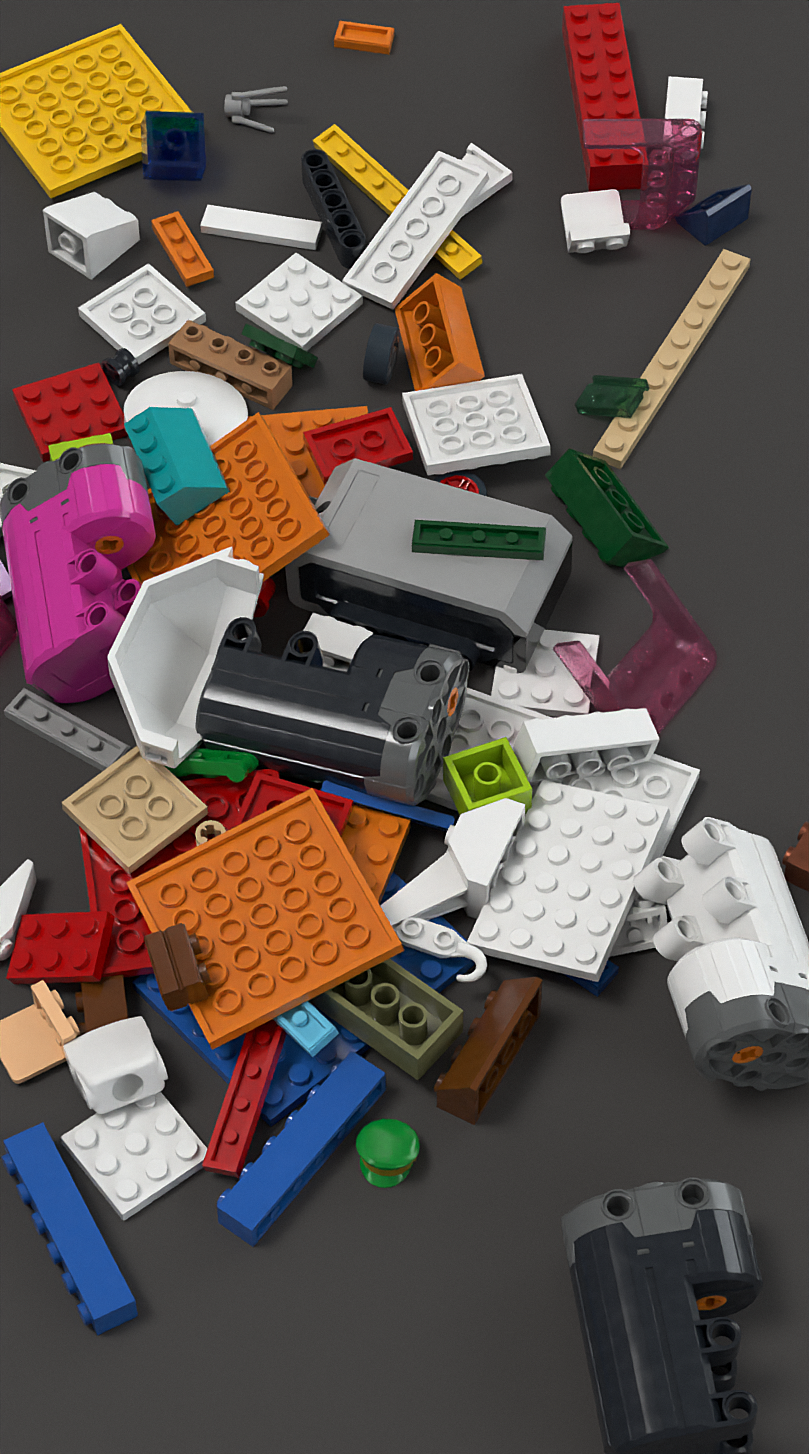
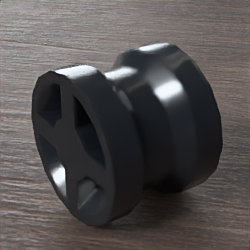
M126 348L119 349L115 352L113 358L108 357L101 363L104 374L115 386H121L126 382L128 376L134 377L140 372L136 358Z

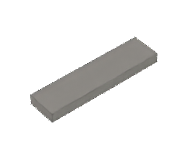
M25 688L21 690L4 710L6 718L101 771H104L131 750L127 744Z

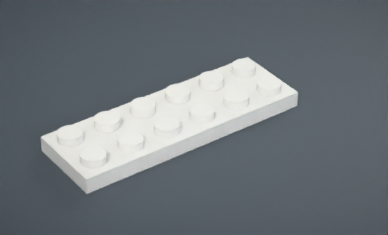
M438 151L346 274L342 282L364 297L394 310L488 182V172Z

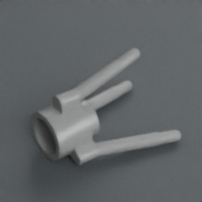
M273 87L227 94L224 104L225 116L232 118V124H243L258 130L274 133V128L245 119L244 116L250 115L251 106L287 105L288 101L286 99L250 100L252 97L286 92L287 87Z

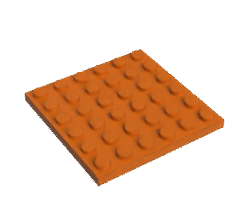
M259 412L210 446L230 492L176 526L157 505L151 488L148 489L156 536L150 550L139 560L127 566L132 579L143 584L148 579L233 546V558L237 560L245 559L259 566V573L264 574L263 581H265L330 535L265 419Z
M313 788L126 882L152 933L160 930L165 931L166 928L180 923L185 924L189 935L196 933L202 949V953L196 956L199 964L205 962L212 982L205 984L209 994L207 999L194 1004H188L212 1050L404 951L401 941Z

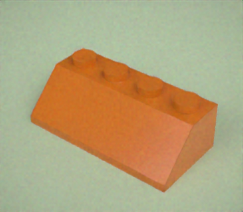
M436 273L394 308L415 391L480 381L485 377L462 289L457 284Z

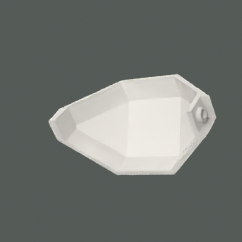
M233 546L144 581L107 656L109 675L143 759L176 768L203 743L200 734L195 729L196 714L200 696L211 672L219 644L231 621L239 617H247L253 620L264 574L259 573V566L245 559L237 560L233 558Z

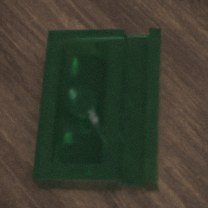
M594 375L592 377L593 383L586 386L574 405L578 414L631 418L644 398V391H648L650 387L647 379Z

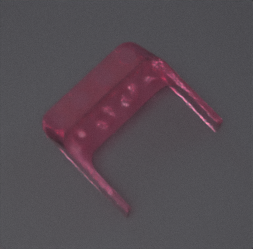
M694 119L583 120L585 149H633L643 155L640 200H620L624 223H629L630 230L659 229L695 201L702 142V126L698 121Z
M648 559L630 562L624 567V570L649 603L653 613L652 624L607 677L584 645L578 640L557 643L553 647V651L598 712L646 708L655 730L659 734L714 669L717 656L714 647L652 560Z

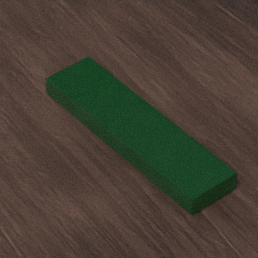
M415 520L411 546L412 552L544 560L546 528Z

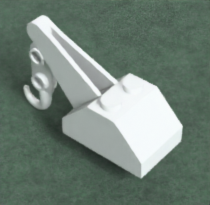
M504 798L462 813L456 826L450 825L446 833L444 844L448 845L447 852L380 905L403 945L439 958L464 957L473 960L476 964V969L471 974L458 975L456 979L459 982L470 983L481 979L487 969L485 955L480 949L463 940L454 930L427 920L460 908H464L467 916L478 919L483 906L487 905L491 889L496 886L500 870L504 869L505 865L503 863L508 860L513 842L517 841L516 835L519 828L522 829L525 824V804Z

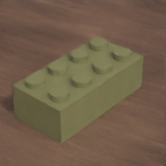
M390 958L308 1000L312 1005L416 1080H419L463 1033L464 1011Z

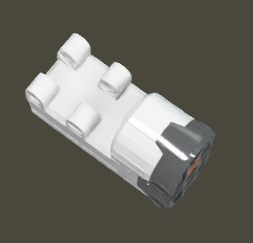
M705 817L682 836V845L688 855L682 860L666 856L656 858L633 878L637 892L644 899L667 905L672 919L653 935V943L662 956L678 961L668 976L667 984L694 1065L701 1076L709 1081L722 1079L733 1082L737 1087L753 1086L759 1091H765L767 1088L783 1089L809 1082V942L778 858L768 839L740 830L729 822Z

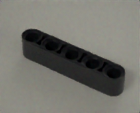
M318 149L308 150L301 157L303 184L339 262L343 267L351 269L366 249L365 235L325 152Z

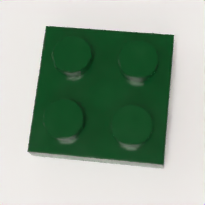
M245 324L241 334L251 339L248 345L299 369H302L303 364L314 368L318 359L317 356L252 325Z

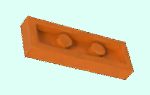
M179 211L151 220L155 235L186 287L214 278L212 266Z

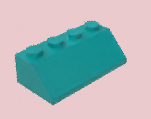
M149 407L124 424L133 448L142 461L144 474L157 505L176 526L230 492L196 413L192 408Z

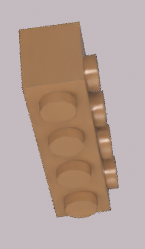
M187 320L168 343L170 364L185 371L200 372L220 378L237 389L243 397L271 410L275 409L292 388L291 365H288L283 360L270 357L256 348H250L229 336L212 331L204 325Z

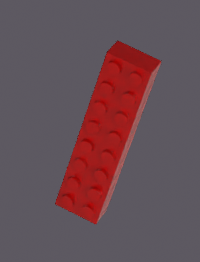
M604 3L563 6L562 34L588 191L646 188L649 163L620 4Z

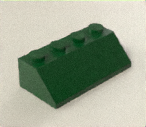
M569 448L545 474L552 484V492L565 502L567 513L580 523L583 528L582 534L586 539L595 544L599 550L597 553L599 558L607 565L611 566L614 564L628 568L661 554L669 548L605 460Z

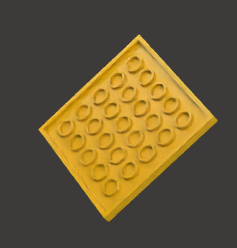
M122 24L0 73V132L50 199L204 134L201 122Z

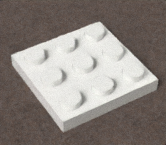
M295 253L235 303L236 311L272 335L308 351L363 304V295Z
M150 264L143 266L78 307L79 316L117 350L121 348L129 350L136 358L138 364L167 347L170 340L187 320L199 325L206 322L205 312Z
M535 628L530 629L526 638L514 634L515 656L510 663L497 659L491 696L548 716L561 717L564 715L589 714L599 635Z
M161 1092L104 1114L96 1113L61 1136L63 1146L123 1221L202 1169L207 1152V1147Z

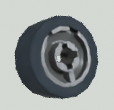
M378 323L373 326L365 352L363 364L364 380L385 385L390 382L398 355L400 342L399 328Z

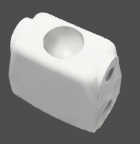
M142 1016L102 1026L75 1038L63 1046L71 1075L81 1097L86 1101L89 1109H93L99 1114L110 1112L159 1093L165 1087L164 1080L168 1079L163 1060Z

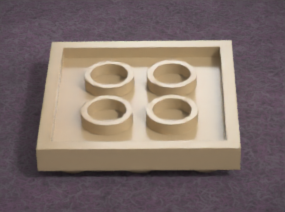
M138 746L134 747L62 802V809L128 874H131L208 814L207 806L164 765L143 759Z

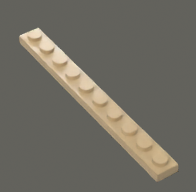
M723 249L594 448L593 457L605 460L608 465L618 469L622 468L750 268L751 259Z

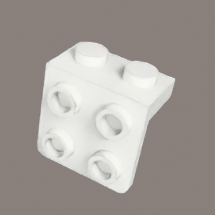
M610 189L562 196L560 203L568 253H588L599 249L615 250L627 246L630 228L629 223H624L620 196L617 190Z

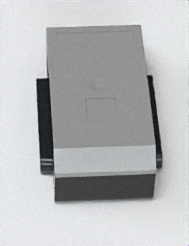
M356 458L336 466L314 505L330 535L285 566L290 601L302 609L333 617L337 621L346 624L361 626L375 635L426 646L432 644L460 651L462 657L469 661V671L474 669L476 662L500 668H504V665L516 668V673H523L571 575L572 535L552 515ZM415 520L545 527L544 560L412 552L411 546Z

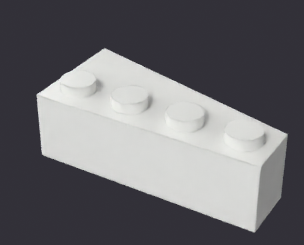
M646 708L623 709L613 712H593L585 715H564L558 718H535L523 721L512 749L532 786L541 783L542 780L560 783L559 778L577 774L579 779L592 776V773L604 766H607L608 770L611 771L651 759L660 739Z

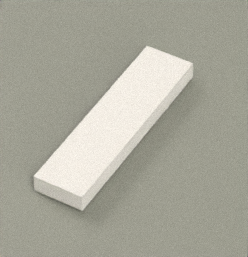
M207 205L200 225L201 233L316 250L322 231V222L214 205Z

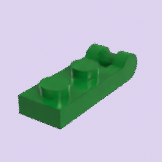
M196 748L176 768L165 767L174 776L179 777L189 774H203L205 778H216L225 775L233 782H241L247 777L248 773L257 768L258 760L254 755L245 752Z

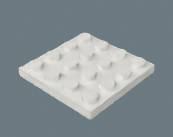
M522 374L402 393L403 406L427 475H440L452 471L506 464L508 462L536 459L551 455L550 443Z

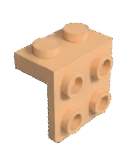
M44 980L31 986L34 1000L33 1005L0 1020V1060L10 1078L16 1084H21L67 1061L63 1046L80 1035L79 1028L73 1017L66 1018L62 1012L64 1005L58 992L55 989L50 991Z

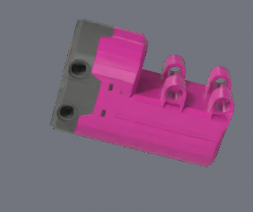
M97 443L79 448L71 447L65 450L59 459L41 464L37 471L28 477L15 479L9 485L0 501V517L25 679L27 684L49 695L55 702L59 703L86 701L114 687L109 675L107 656L142 586L135 579L124 580L121 570L143 557L154 544L156 536L143 464L136 451L129 446Z

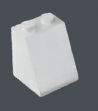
M96 192L63 201L43 209L48 252L91 280L140 240L138 219L132 213L124 211L110 199L104 198Z

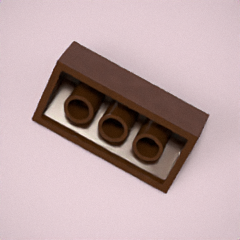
M529 977L504 980L498 991L492 990L484 1005V1014L481 1018L476 1017L468 1030L469 1038L465 1045L459 1044L451 1058V1068L448 1073L442 1072L436 1081L434 1091L437 1092V1108L468 1123L476 1124L540 1017L542 979Z

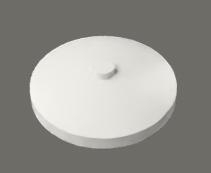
M193 371L168 372L148 378L130 392L124 404V424L149 407L192 408L210 446L248 419L246 402L237 389L220 378Z

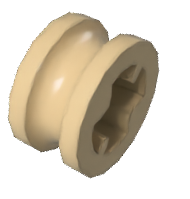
M212 820L201 823L195 832L196 845L199 846L207 842V834H215L216 837L226 832L225 827L221 823Z

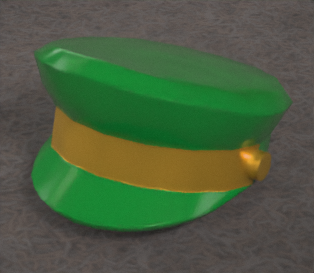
M384 1118L370 1122L363 1127L357 1136L356 1148L360 1155V1168L365 1179L372 1185L381 1188L393 1187L402 1182L409 1174L412 1164L416 1161L419 1153V1138L416 1131L407 1123L396 1119Z

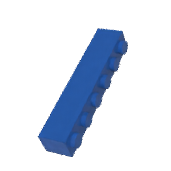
M352 1050L343 1060L338 1059L331 1067L329 1077L322 1085L317 1084L310 1091L307 1102L300 1111L294 1110L285 1122V1128L277 1137L272 1136L266 1142L262 1155L255 1163L250 1162L241 1172L240 1180L232 1190L228 1188L221 1194L217 1201L219 1224L254 1247L386 1091V1073Z
M42 1122L3 1140L6 1154L1 1156L4 1167L9 1176L16 1174L20 1184L16 1185L17 1192L24 1205L31 1204L35 1212L31 1215V1219L38 1234L46 1233L50 1243L46 1244L49 1256L54 1265L61 1263L65 1271L61 1275L62 1281L69 1295L76 1293L80 1304L76 1305L84 1325L92 1324L98 1336L137 1317L136 1301L44 1123Z

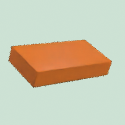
M339 21L334 38V47L389 55L395 36V29Z

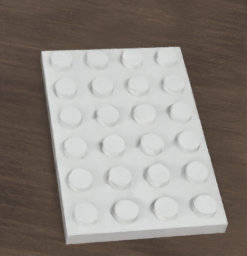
M542 780L532 800V807L526 813L525 824L522 829L519 828L516 835L517 841L513 842L508 860L503 863L505 865L504 869L500 870L496 886L491 889L487 905L483 906L467 943L480 949L485 955L598 982L637 894L633 878L650 864L671 816L669 807Z

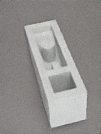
M29 859L0 886V961L7 959L13 952L21 916L26 915L36 884L34 864Z

